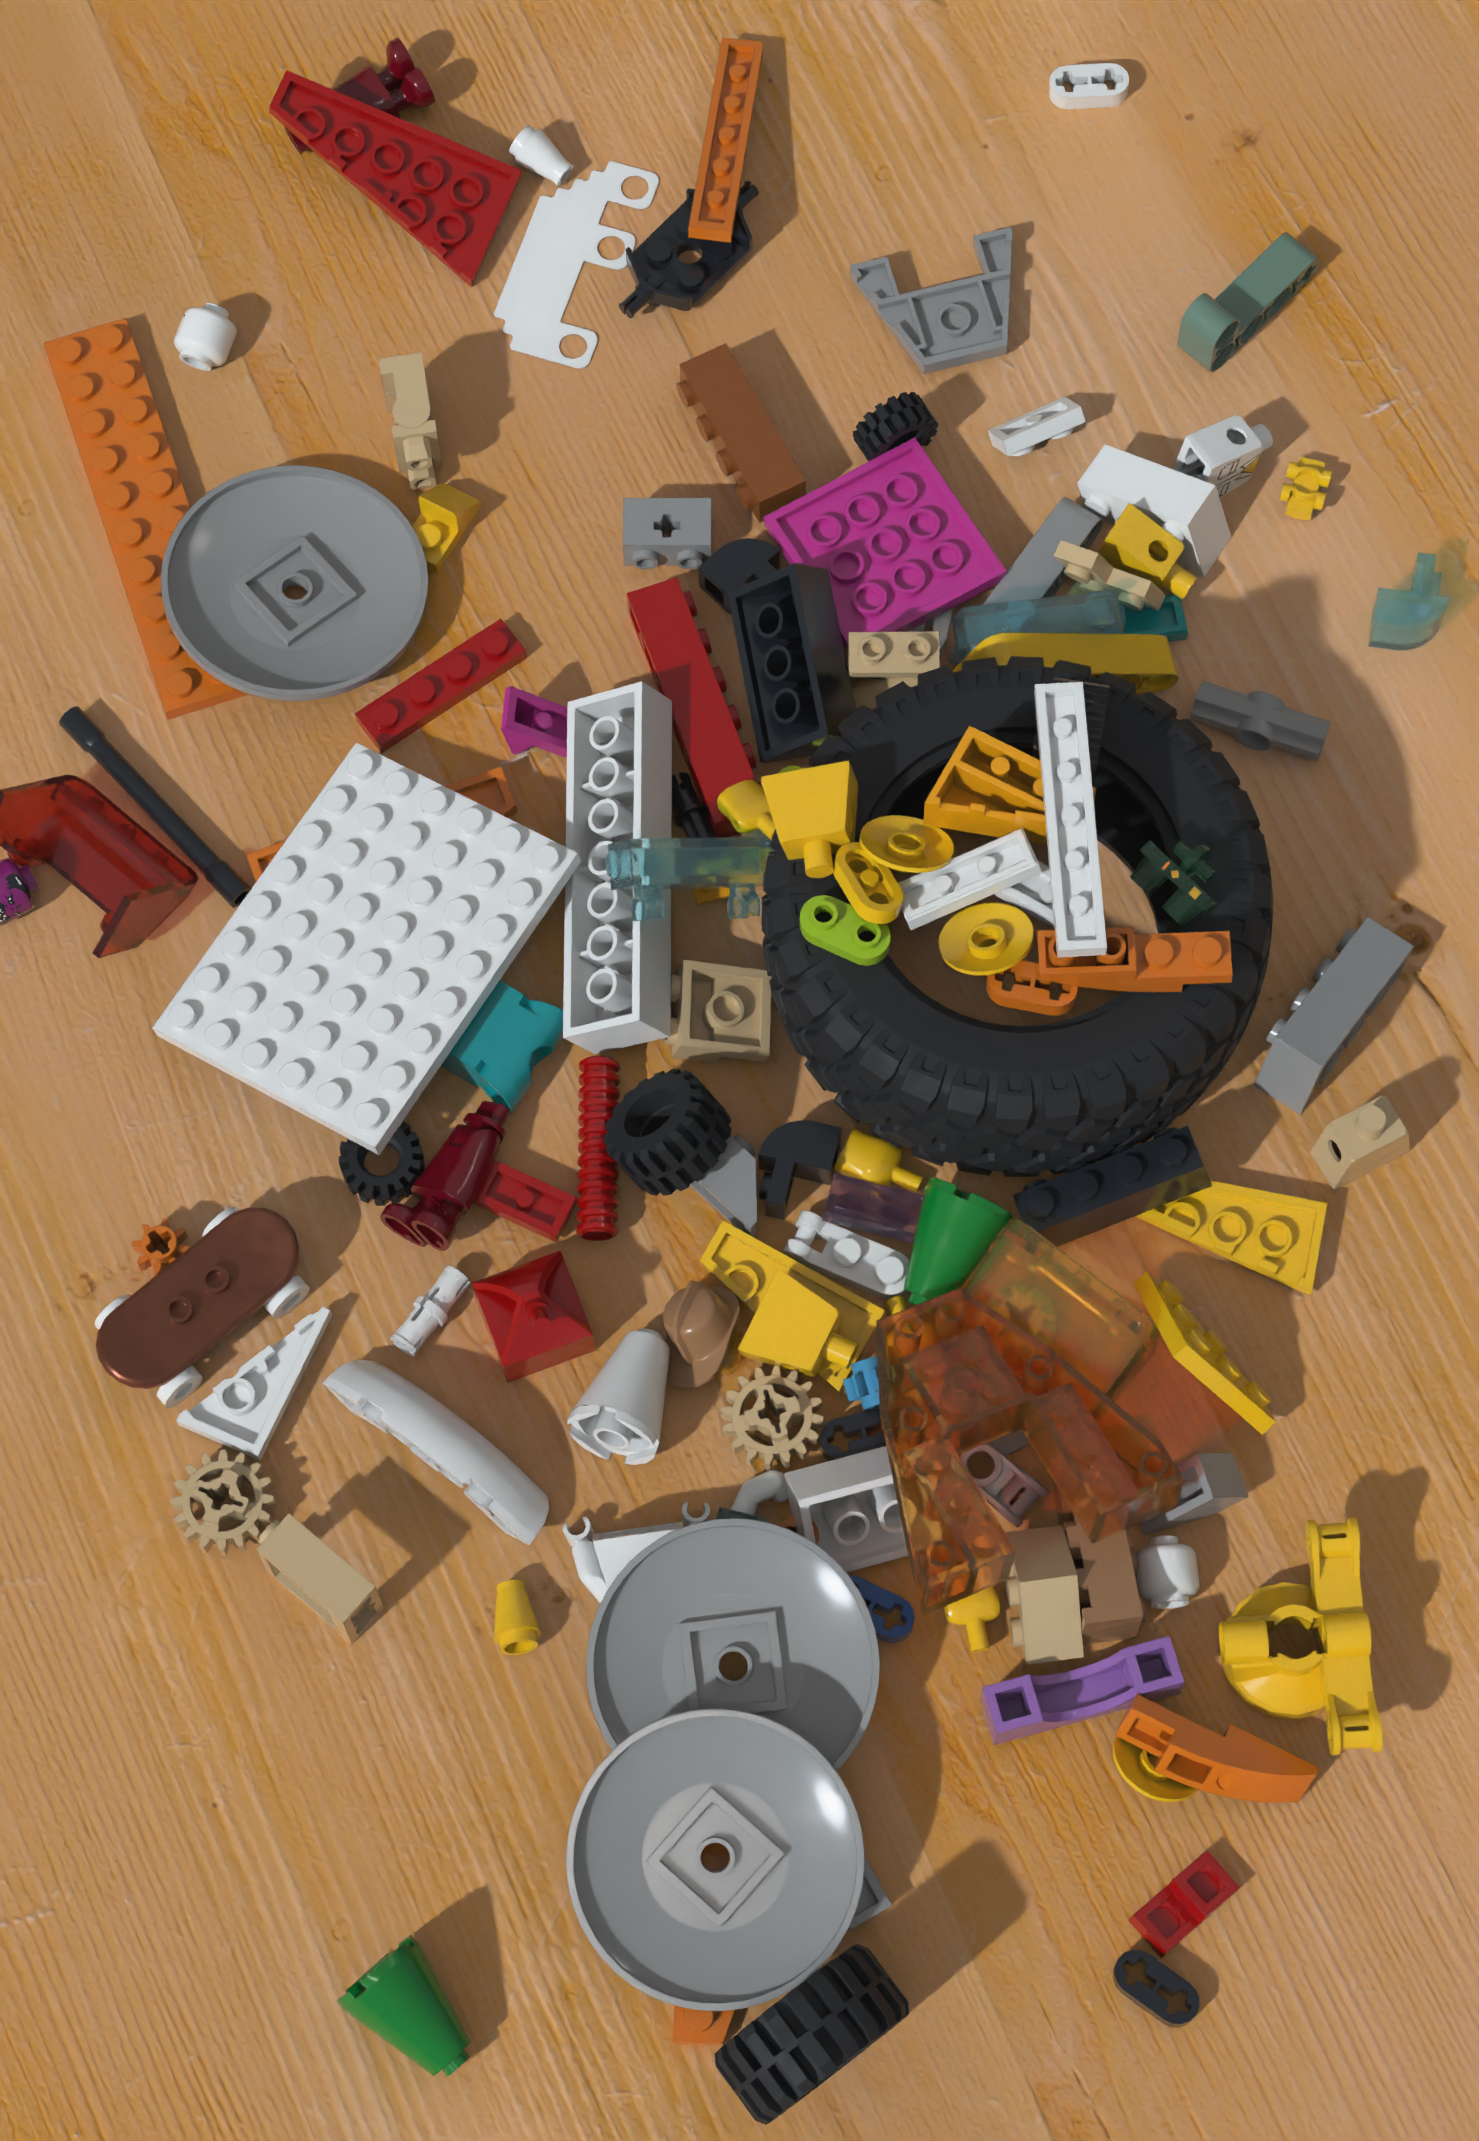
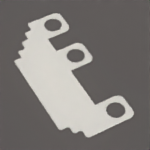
M610 161L604 172L591 171L587 181L576 179L569 190L557 188L554 197L540 196L494 311L495 317L505 320L504 333L513 336L510 344L511 350L577 369L585 368L589 364L598 341L597 335L593 331L560 322L584 261L614 270H621L627 266L626 251L618 259L607 260L600 256L597 247L603 238L615 236L624 242L625 250L629 247L633 251L636 243L635 237L629 232L601 225L599 221L607 201L636 209L649 207L659 184V178L655 173ZM631 176L642 177L648 183V192L640 199H629L621 191L623 181ZM571 334L583 337L587 343L586 352L581 357L575 359L565 357L559 350L560 341L565 336Z

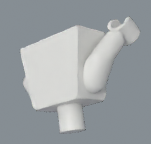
M685 1502L682 1506L681 1522L594 1534L592 1525L587 1517H583L586 1528L580 1535H572L567 1522H565L563 1532L567 1542L572 1547V1554L580 1581L597 1601L601 1603L606 1591L617 1575L637 1554L659 1538L677 1529L709 1521L710 1506L704 1502L703 1516L693 1518L687 1513L688 1502Z

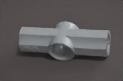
M1202 681L1190 714V720L1232 733L1238 742L1249 748L1268 750L1271 747H1276L1318 761L1330 726L1329 721L1286 708L1285 703L1281 699L1270 693L1254 691L1245 695Z

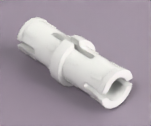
M447 1266L431 1289L424 1296H418L414 1301L413 1306L415 1308L390 1338L393 1344L407 1355L414 1357L435 1328L443 1326L448 1320L447 1313L457 1299L471 1285L468 1278L454 1267Z

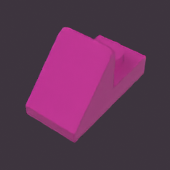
M513 686L507 687L501 731L511 753L517 755L535 746L567 758V707Z

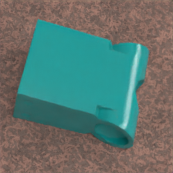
M499 980L441 1067L472 1085L481 1087L494 1103L504 1105L512 1114L532 1084L531 1073L533 1067L551 1054L563 1037V1010L545 1002L528 1000L524 994Z

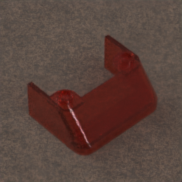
M62 775L0 789V847L7 851L8 857L21 866L27 865L29 867L31 865L48 863L106 912L100 922L103 935L92 952L97 958H103L139 947L190 895L198 881L197 874L189 865L97 788L80 777Z

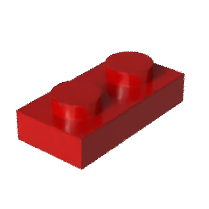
M495 1160L473 1203L482 1209L557 1243L577 1205V1197Z

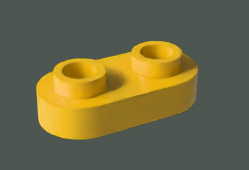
M860 842L847 843L841 846L835 857L833 874L855 912L862 919L875 924H886L894 921L900 913L904 895L890 869L871 859L863 851Z

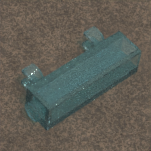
M1103 590L1084 594L963 607L951 619L958 660L961 663L981 641L999 633L1123 634L1126 625V614L1123 605L1117 601L1116 590Z
M768 837L627 839L608 844L606 871L610 877L611 890H634L631 906L633 921H652V919L664 918L665 904L660 895V889L729 888L730 895L727 901L728 918L746 919L748 916H760V900L755 892V887L763 886L767 858L769 853L775 852V850L770 847L771 840Z

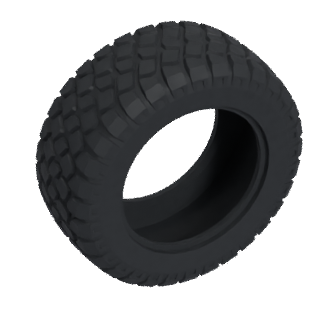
M1011 656L1007 665L999 666L995 657L963 661L962 670L958 672H952L950 667L946 665L918 674V685L909 687L902 681L876 696V708L871 710L862 705L840 723L838 729L842 736L839 739L827 736L810 757L808 764L810 767L849 760L858 781L854 842H860V833L863 826L875 818L901 815L924 819L925 801L969 726L1032 756L1035 733L1038 734L1034 697L1035 684L1053 683V679L1056 677L1109 685L1098 765L1093 786L1096 788L1094 810L1097 840L1111 850L1129 868L1139 882L1154 914L1158 934L1230 931L1233 973L1231 983L1183 984L1182 992L1122 991L1109 1002L1086 1014L1062 1022L1045 1025L1011 1026L984 1022L959 1014L928 997L906 978L888 954L881 962L875 965L863 966L808 942L800 930V912L803 905L809 899L815 896L827 895L850 905L851 903L833 873L823 878H811L805 873L804 858L788 860L778 839L776 829L770 847L775 852H770L768 855L763 880V891L766 894L762 897L761 926L762 932L765 934L762 944L767 975L772 977L769 980L771 991L779 1014L786 1020L783 1026L796 1052L803 1057L806 1056L807 1061L804 1065L824 1091L837 1093L834 1102L857 1123L860 1121L872 1123L871 1133L898 1148L901 1145L912 1147V1156L939 1166H943L945 1162L956 1163L958 1171L990 1176L992 1171H1003L1006 1177L1039 1176L1040 1171L1050 1170L1053 1174L1063 1173L1076 1164L1105 1159L1110 1156L1112 1151L1119 1147L1134 1145L1138 1142L1144 1143L1171 1125L1174 1119L1184 1114L1207 1090L1230 1059L1244 1034L1264 981L1272 938L1273 889L1264 835L1259 829V819L1248 793L1240 789L1239 777L1223 754L1211 750V740L1189 719H1176V708L1151 692H1145L1141 696L1136 694L1137 688L1135 683L1108 672H1104L1096 678L1091 676L1090 666L1058 660L1053 668L1045 667L1043 657ZM832 854V857H833V865H834V861H835L836 854ZM1169 861L1170 864L1163 870L1162 867ZM1171 871H1178L1179 878H1172ZM1194 886L1202 892L1196 899L1188 894ZM820 912L815 918L819 922L825 923L830 921L832 916L829 913ZM864 931L858 937L864 942H870L875 938V935L869 931Z

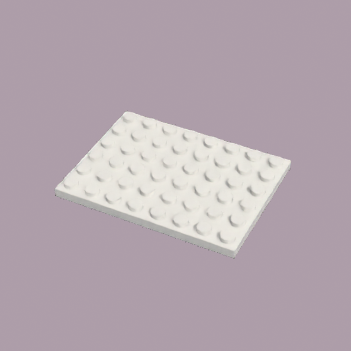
M355 743L152 1029L158 1037L380 1155L581 863L579 854L377 752Z

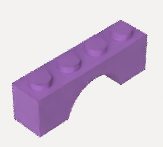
M1167 1636L1123 1648L1106 1659L1071 1671L1043 1676L1028 1674L984 1686L980 1700L993 1744L997 1745L1128 1709L1136 1694L1152 1702L1179 1695L1184 1679L1171 1638Z

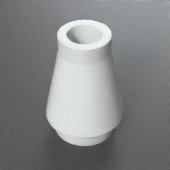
M528 125L518 134L509 149V153L515 157V163L551 180L557 186H560L568 178L574 167L564 158L541 128L535 130Z

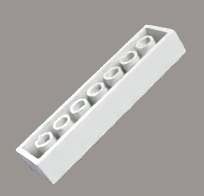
M643 681L569 701L567 706L566 847L579 854L581 863L565 885L563 1038L593 1054L670 1037L672 700Z

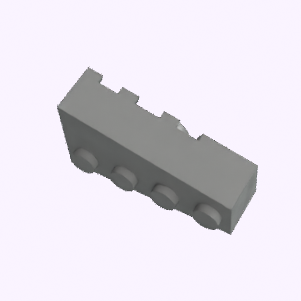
M1369 917L1366 918L1357 931L1350 927L1336 947V951L1339 952L1336 959L1333 961L1327 957L1313 977V981L1316 984L1310 991L1303 987L1289 1009L1293 1012L1292 1016L1288 1021L1280 1017L1269 1032L1266 1041L1272 1045L1254 1085L1300 1115L1308 1105L1317 1082L1322 1085L1332 1071L1333 1065L1344 1047L1348 1048L1357 1036L1367 1018V1014L1371 1016L1401 974L1414 946Z

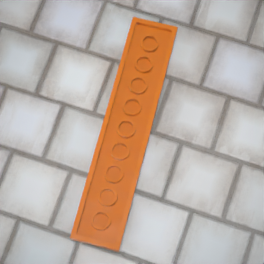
M126 318L44 342L43 344L167 719L169 720L248 695V693L219 681L202 669L179 644L165 614L161 589L163 558L172 533L179 521L190 509Z

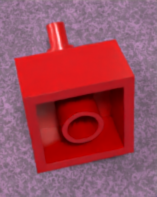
M561 1250L472 1282L477 1304L507 1383L595 1351L593 1333Z

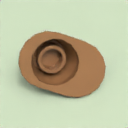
M690 1281L686 1288L679 1290L666 1304L663 1313V1323L667 1332L665 1342L670 1348L667 1380L671 1385L683 1390L696 1389L707 1383L718 1372L725 1358L740 1313L739 1300L731 1290L721 1286L705 1287L700 1282Z

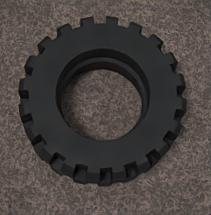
M855 1944L807 1978L732 2037L715 2053V2065L754 2120L767 2125L909 2015V2003L869 1948Z

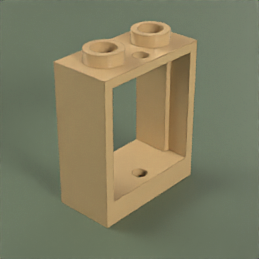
M290 1513L281 1522L274 1520L260 1535L258 1542L261 1545L256 1550L266 1571L351 1644L359 1638L383 1611L384 1607L376 1586Z

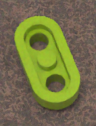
M827 895L815 896L809 899L801 909L800 930L804 938L811 944L863 966L875 965L887 956L891 940L887 924L868 922L855 912L852 905ZM820 912H826L832 916V919L823 923L816 920L815 916ZM864 931H869L875 935V938L870 942H864L859 939L858 935Z

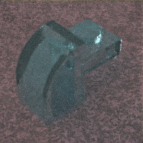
M1417 554L1412 571L1410 591L1378 587L1372 609L1368 647L1410 650L1426 644L1436 635L1449 602V596L1439 595L1442 572L1434 571L1436 555Z

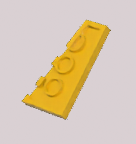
M1211 1181V1187L1135 1216L1311 1296L1327 1209L1326 1202Z
M725 1221L721 1222L700 1259L701 1264L731 1290L754 1314L776 1270L780 1269L841 1312L843 1319L837 1333L859 1343L858 1350L851 1364L860 1360L886 1314L884 1309ZM823 1359L817 1373L840 1394L844 1388L843 1379L851 1376L852 1369L851 1365L848 1369H845Z

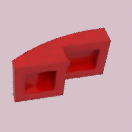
M1207 1850L1172 1879L1168 1886L1134 1913L1128 1921L1162 1958L1233 1896L1240 1887Z

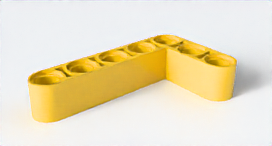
M999 633L985 638L963 660L969 661L995 657L999 666L1007 665L1011 656L1043 657L1044 666L1052 668L1058 660L1090 666L1091 676L1096 678L1102 673L1108 672L1135 683L1136 693L1160 692L1174 686L1179 680L1167 637L1155 634ZM963 661L952 672L961 671Z

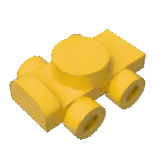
M1301 456L1299 462H1289L1285 478L1293 479V485L1284 483L1279 499L1288 502L1285 511L1287 516L1299 520H1310L1313 509L1322 511L1326 493L1318 492L1319 486L1328 488L1332 471L1324 469L1326 462Z

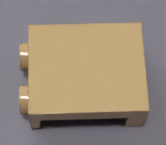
M939 631L849 632L848 672L856 710L862 705L873 710L877 707L875 698L880 693L902 681L909 687L918 685V674L940 668Z

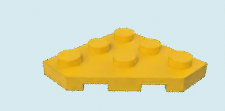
M1146 1271L1133 1284L1173 1358L1263 1435L1276 1423L1267 1407L1271 1402L1268 1394L1254 1380L1249 1382L1237 1366L1226 1356L1225 1353L1228 1351L1226 1345L1210 1329L1205 1331L1197 1322L1195 1317L1182 1304L1185 1299L1181 1292L1169 1280L1165 1279L1160 1283Z

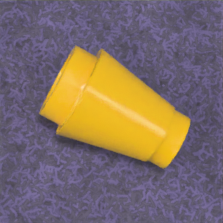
M521 1580L503 1581L496 1586L494 1642L499 1644L500 1652L506 1655L529 1653L538 1647L537 1639L541 1636V1630L525 1590V1584Z

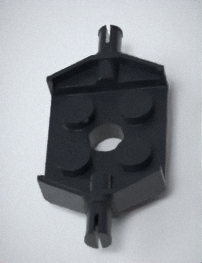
M745 181L740 187L731 243L688 238L695 189H687L686 201L633 252L629 247L625 250L626 262L636 286L635 290L619 304L624 315L627 313L628 318H633L646 303L651 306L656 303L683 311H690L753 249L752 235L744 219L743 208L759 195V191L754 184L751 186L750 181ZM688 250L696 251L701 255V258L695 263L686 264L678 259L681 253Z

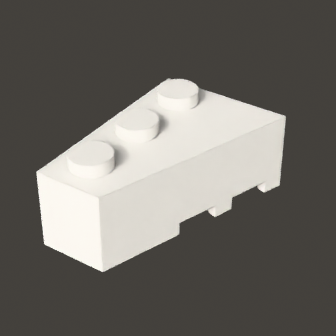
M1104 444L1077 483L1084 507L1112 525H1115L1129 503L1183 543L1185 548L1177 562L1203 577L1208 573L1232 538L1216 485Z

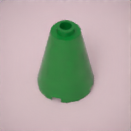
M930 1177L925 1186L903 1288L911 1293L908 1302L931 1313H934L937 1306L945 1309L948 1307L1010 1227L1014 1218L1009 1211L972 1192L968 1194L958 1190L956 1185L934 1177Z
M409 1935L398 1944L399 1947L391 1955L386 1954L346 1990L347 1993L339 1997L337 2002L344 2011L434 2076L442 2070L448 2077L470 2057L464 2049L471 2041L420 1944L412 1935Z

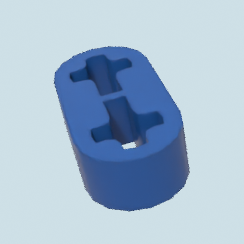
M849 1575L861 1593L865 1604L869 1605L868 1610L875 1627L877 1639L888 1643H898L906 1639L912 1632L915 1619L910 1603L902 1597L865 1579ZM894 1608L901 1611L900 1620L906 1624L903 1627L895 1625L892 1631L884 1628L885 1619L873 1613L875 1609L885 1614H890Z

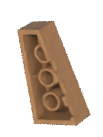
M1109 1441L1053 1448L1049 1463L1059 1525H1063L1078 1577L1083 1645L1134 1639L1137 1636L1141 1623H1146V1613L1143 1596L1138 1593L1135 1577L1138 1570L1136 1552L1134 1547H1129L1126 1530L1130 1529L1128 1505L1126 1501L1120 1502L1117 1484L1123 1483L1119 1455L1111 1456Z

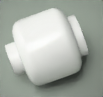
M205 303L204 307H192L186 310L174 337V345L180 352L179 358L181 361L203 371H210L212 367L221 366L226 362L237 335L236 326L228 319L229 312L212 303Z
M1168 1535L1151 1538L1149 1540L1150 1546L1138 1551L1136 1554L1138 1593L1142 1594L1144 1600L1150 1601L1151 1607L1155 1609H1174L1189 1605V1598L1196 1595L1200 1586L1195 1550L1188 1545L1179 1544L1178 1537Z

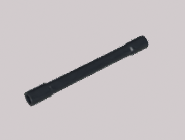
M75 706L65 712L59 721V725L85 752L92 755L181 849L233 908L239 906L252 888L226 861L221 860L106 739L103 731L80 707Z

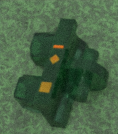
M1151 840L1141 848L1140 851L1145 857L1137 865L1130 878L1150 897L1168 878L1172 880L1179 889L1162 908L1176 922L1184 926L1202 910L1209 915L1218 904L1190 878L1196 873L1205 883H1208L1216 874L1206 864L1212 849L1205 843L1197 846L1194 850H1191L1183 841L1177 843L1172 852L1182 860L1179 867Z

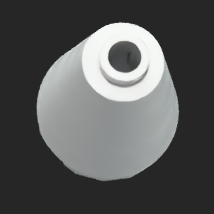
M646 1328L627 1333L572 1409L567 1420V1424L571 1423L569 1434L584 1449L607 1460L610 1459L612 1452L626 1456L624 1464L630 1465L646 1464L655 1458L660 1444L670 1348L661 1334Z

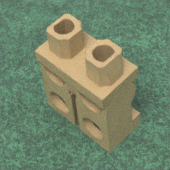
M422 352L380 358L378 360L387 412H392L394 426L391 427L399 473L408 472L410 489L436 486L434 468L442 467L436 423L435 420H432Z

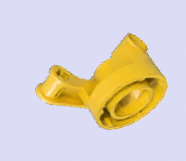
M1348 1517L1345 1523L1317 1524L1315 1520H1306L1305 1539L1310 1566V1584L1281 1582L1258 1588L1237 1604L1231 1617H1227L1226 1621H1220V1661L1228 1685L1244 1705L1268 1718L1296 1721L1318 1715L1326 1710L1327 1739L1331 1755H1340L1342 1750L1370 1748L1373 1753L1382 1752V1723L1374 1697L1369 1659L1372 1647L1371 1628L1368 1614L1364 1612L1360 1581L1361 1549L1358 1522L1356 1517ZM1287 1623L1297 1624L1314 1635L1319 1646V1654H1317V1651H1313L1308 1656L1300 1659L1288 1658L1281 1653H1277L1276 1657H1269L1268 1632L1271 1634L1275 1628Z

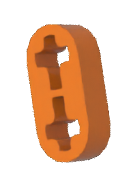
M1024 960L1010 969L987 975L986 991L989 998L996 1004L1050 1016H1060L1067 1013L1073 1007L1077 997L1078 986L1061 984V992L1063 993L1059 996V1000L1050 999V992L1048 990H1050L1052 983L1056 982L1040 979L1039 963ZM1005 974L1014 976V983L1016 984L1013 985L1011 991L1002 989L1001 981H1003Z

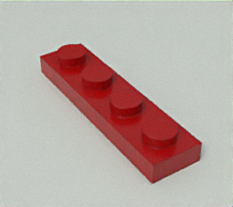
M500 618L356 712V721L378 750L383 753L527 658L526 650Z

